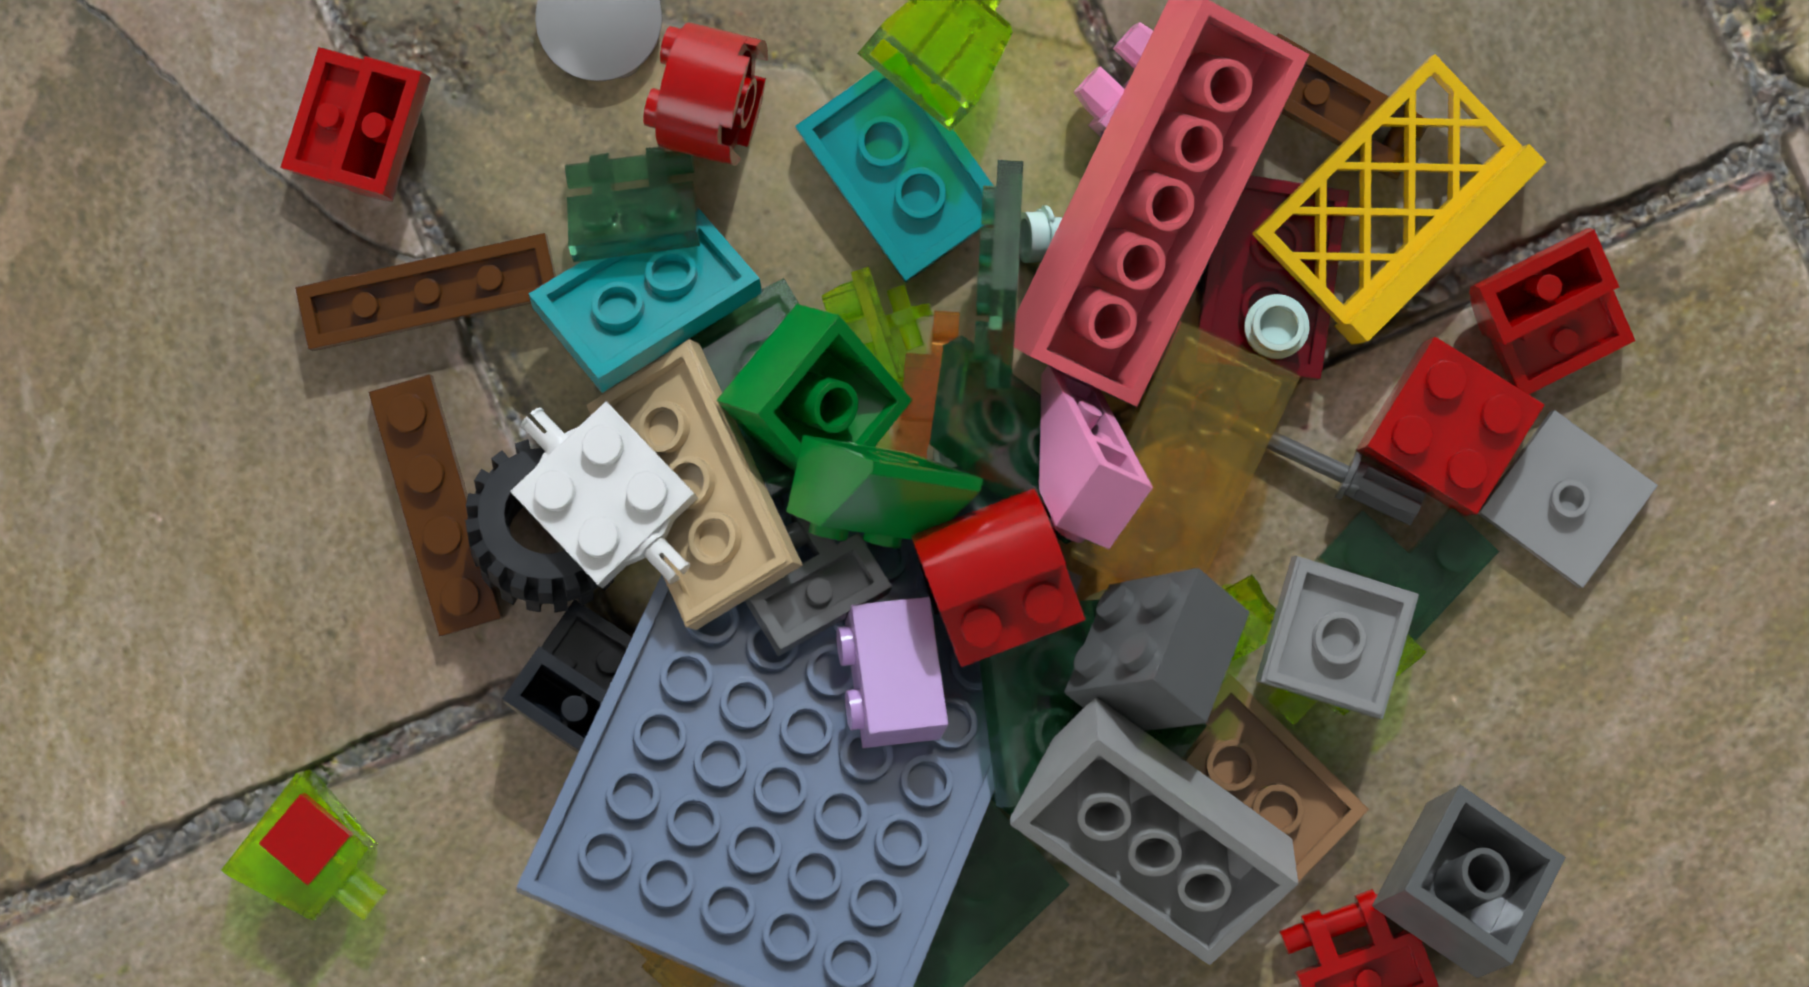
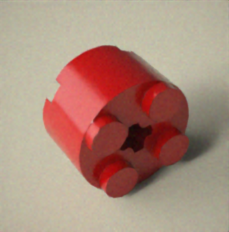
M691 22L686 23L682 28L669 26L664 34L660 49V63L666 65L660 89L652 88L650 90L643 114L644 126L655 128L658 146L733 166L738 165L741 158L734 151V147L736 144L748 147L761 109L766 78L755 76L754 74L756 58L768 61L766 41Z

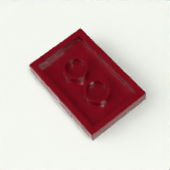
M1250 175L1207 263L1193 362L1314 381L1321 379L1330 315L1252 234L1302 183ZM1327 187V207H1347L1350 191ZM1315 192L1300 207H1315ZM1291 215L1274 232L1292 252H1315V216ZM1327 216L1326 253H1340L1346 216ZM1302 261L1315 275V261ZM1326 261V287L1334 295L1339 261ZM1281 294L1295 299L1305 309L1309 319V334L1306 342L1296 353L1283 359H1270L1255 352L1249 345L1244 332V322L1249 309L1258 300L1268 295Z

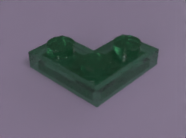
M1449 508L1408 552L1362 510L1347 523L1316 557L1325 565L1419 594L1406 638L1408 644H1413L1500 551L1454 508Z

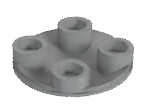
M538 0L535 15L536 29L543 49L559 68L581 79L608 81L632 76L650 56L660 36L662 10L659 0Z

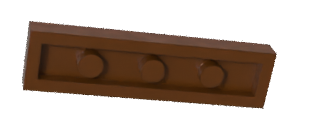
M542 233L298 286L295 289L308 350L318 351L531 304L529 293L555 278L556 272L548 236Z
M428 374L370 391L369 396L439 636L449 635L503 619L495 587L490 589L482 579L479 566H475L471 555L465 520H468L466 511L468 493L434 377Z

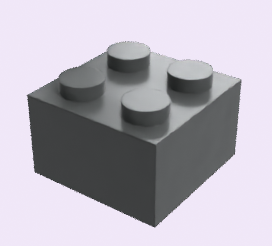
M1199 568L1109 584L1107 590L1098 601L1097 615L1087 639L1075 656L1074 670L1064 693L1082 708L1097 696L1143 731L1207 723L1250 612Z
M1458 785L1426 803L1372 907L1474 977L1479 978L1513 964L1566 857L1462 785Z

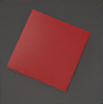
M304 792L297 797L258 844L309 886L313 884L354 834Z

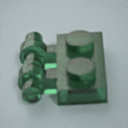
M653 146L646 147V154L611 158L608 152L590 155L589 162L566 164L565 174L569 190L592 187V194L567 197L568 247L573 263L700 246L698 202L694 182L671 183V176L695 173L693 156ZM649 179V187L615 191L616 183Z

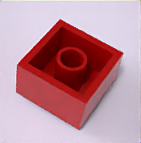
M1434 336L1421 343L1356 450L1408 483L1427 491L1426 494L1461 516L1476 515L1545 404Z

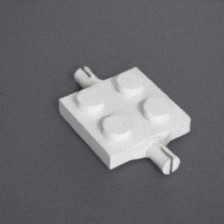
M607 401L579 427L566 433L546 415L541 407L536 408L530 414L546 429L547 432L545 434L526 416L521 423V428L528 432L545 450V453L538 466L510 492L601 588H604L626 566L645 557L667 579L669 584L679 580L680 577L664 561V558L667 557L683 575L690 568V564L676 552L665 538L674 521L698 499L694 492Z

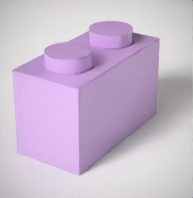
M930 597L851 605L845 626L837 627L836 632L841 666L851 665L854 690H846L845 706L849 729H860L862 748L940 740L948 726Z

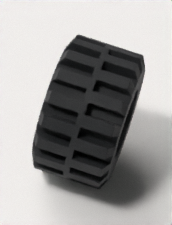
M528 439L515 443L516 454L508 458L502 450L492 457L493 469L490 472L481 469L474 479L475 494L468 493L466 502L468 520H465L475 566H479L482 579L490 589L497 586L500 589L501 598L512 605L515 604L517 599L525 601L527 610L541 612L542 604H553L554 613L568 611V601L578 598L581 606L594 600L593 591L600 586L566 550L550 554L533 552L522 547L511 536L510 525L524 505L510 491L538 466L545 453L543 448L531 449ZM614 578L602 588L604 591L614 582Z

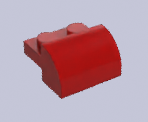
M318 47L280 168L296 175L348 189L362 196L393 202L431 78L422 71L367 56L361 59Z
M1586 228L1470 287L1471 306L1482 335L1490 338L1509 383L1529 395L1636 341L1614 292L1615 289L1619 288V284L1595 229Z
M1035 489L911 535L961 667L1085 620L1065 566V559Z

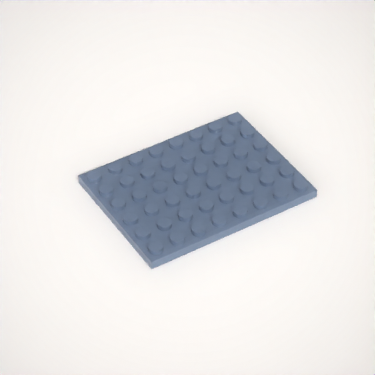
M739 427L784 526L791 524L792 514L786 511L795 472L756 444ZM849 530L848 538L858 532ZM859 532L860 536L863 539L864 532ZM903 538L901 548H890L864 541L892 585L890 593L876 602L929 597L912 539ZM834 540L836 544L842 542L841 540ZM805 545L796 550L802 563L814 557L811 550ZM1067 570L1076 593L1083 576ZM661 574L518 882L516 892L732 987H913L1060 630L961 667L941 614H934L931 604L948 726L940 740L862 748L860 729L850 730L846 715L845 692L846 690H854L851 665L841 666L837 649V627L845 626L846 618L778 656L745 601L697 630L687 628Z

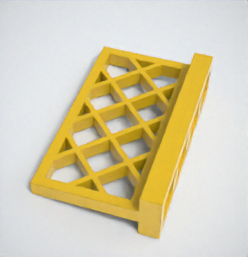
M1434 54L1375 110L1252 234L1337 322L1334 327L1351 344L1368 342L1547 162L1530 144L1522 146L1442 60ZM1431 76L1448 93V119L1416 118V90ZM1404 103V118L1390 117ZM1460 107L1471 119H1460ZM1380 126L1404 127V163L1371 162L1372 134ZM1416 127L1448 128V164L1416 163ZM1460 128H1481L1499 148L1483 164H1460ZM1360 147V162H1345ZM1335 171H1360L1359 208L1327 207V179ZM1371 171L1404 172L1403 208H1371ZM1416 172L1448 173L1447 200L1439 209H1415ZM1460 173H1473L1460 186ZM1315 192V207H1300ZM1291 215L1315 216V252H1292L1274 232ZM1327 216H1359V253H1326ZM1371 216L1403 217V245L1394 254L1371 253ZM1415 217H1430L1415 232ZM1302 261H1315V275ZM1326 261H1359V289L1344 304L1326 287ZM1371 262H1385L1371 276Z

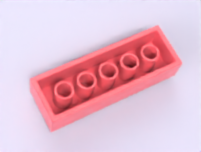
M1168 0L1003 342L1036 360L1137 407L1310 54L1210 0Z

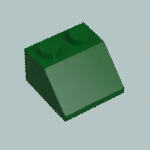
M796 304L716 401L756 444L795 472L803 435L875 447L913 400L840 315Z
M803 435L786 512L811 522L809 533L817 536L847 541L850 530L864 532L863 540L866 542L890 548H901L903 538L912 539L911 535L952 520L980 492L983 479L910 452Z

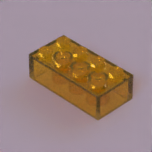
M1180 318L1124 433L1153 488L1110 549L1087 539H1084L1082 543L1073 541L1071 545V558L1123 582L1199 568L1207 574L1300 376L1292 369Z

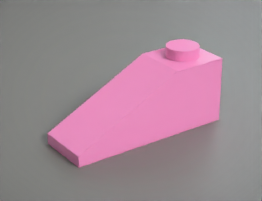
M1047 365L1041 374L1039 492L1052 517L1050 519L1052 526L1061 535L1077 543H1082L1084 539H1087L1110 549L1153 487L1101 390Z

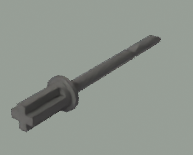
M1152 375L1145 389V392L1177 407L1196 410L1208 421L1340 482L1335 495L1336 499L1342 500L1345 495L1411 526L1422 506L1427 491L1362 462V454L1358 452L1355 453L1348 466L1226 408L1209 402H1199L1188 391L1155 375Z

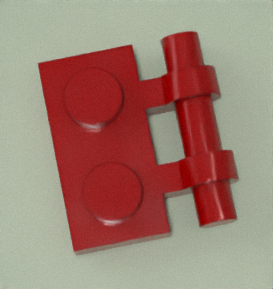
M1373 889L1354 895V903L1328 913L1321 914L1320 910L1317 909L1300 916L1301 923L1279 931L1288 955L1312 947L1318 961L1315 965L1294 972L1300 987H1439L1422 940L1407 930L1392 935L1386 920L1387 916L1372 907L1378 895L1375 894ZM1365 926L1372 943L1338 955L1332 938Z

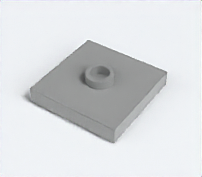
M1553 410L1549 412L1494 487L1478 515L1576 587L1583 588L1658 485L1559 412Z
M1292 556L1255 681L1373 718L1383 719L1419 594L1306 558Z

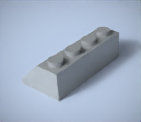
M1097 696L1053 738L1010 817L1011 826L1208 965H1211L1298 885L1292 838Z

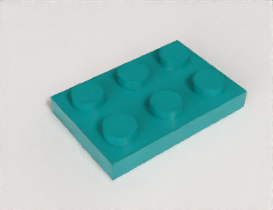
M899 53L795 125L797 133L905 284L1009 211L1007 203Z
M686 197L530 292L529 298L534 311L601 393L757 297L762 293V288L757 274L689 197Z

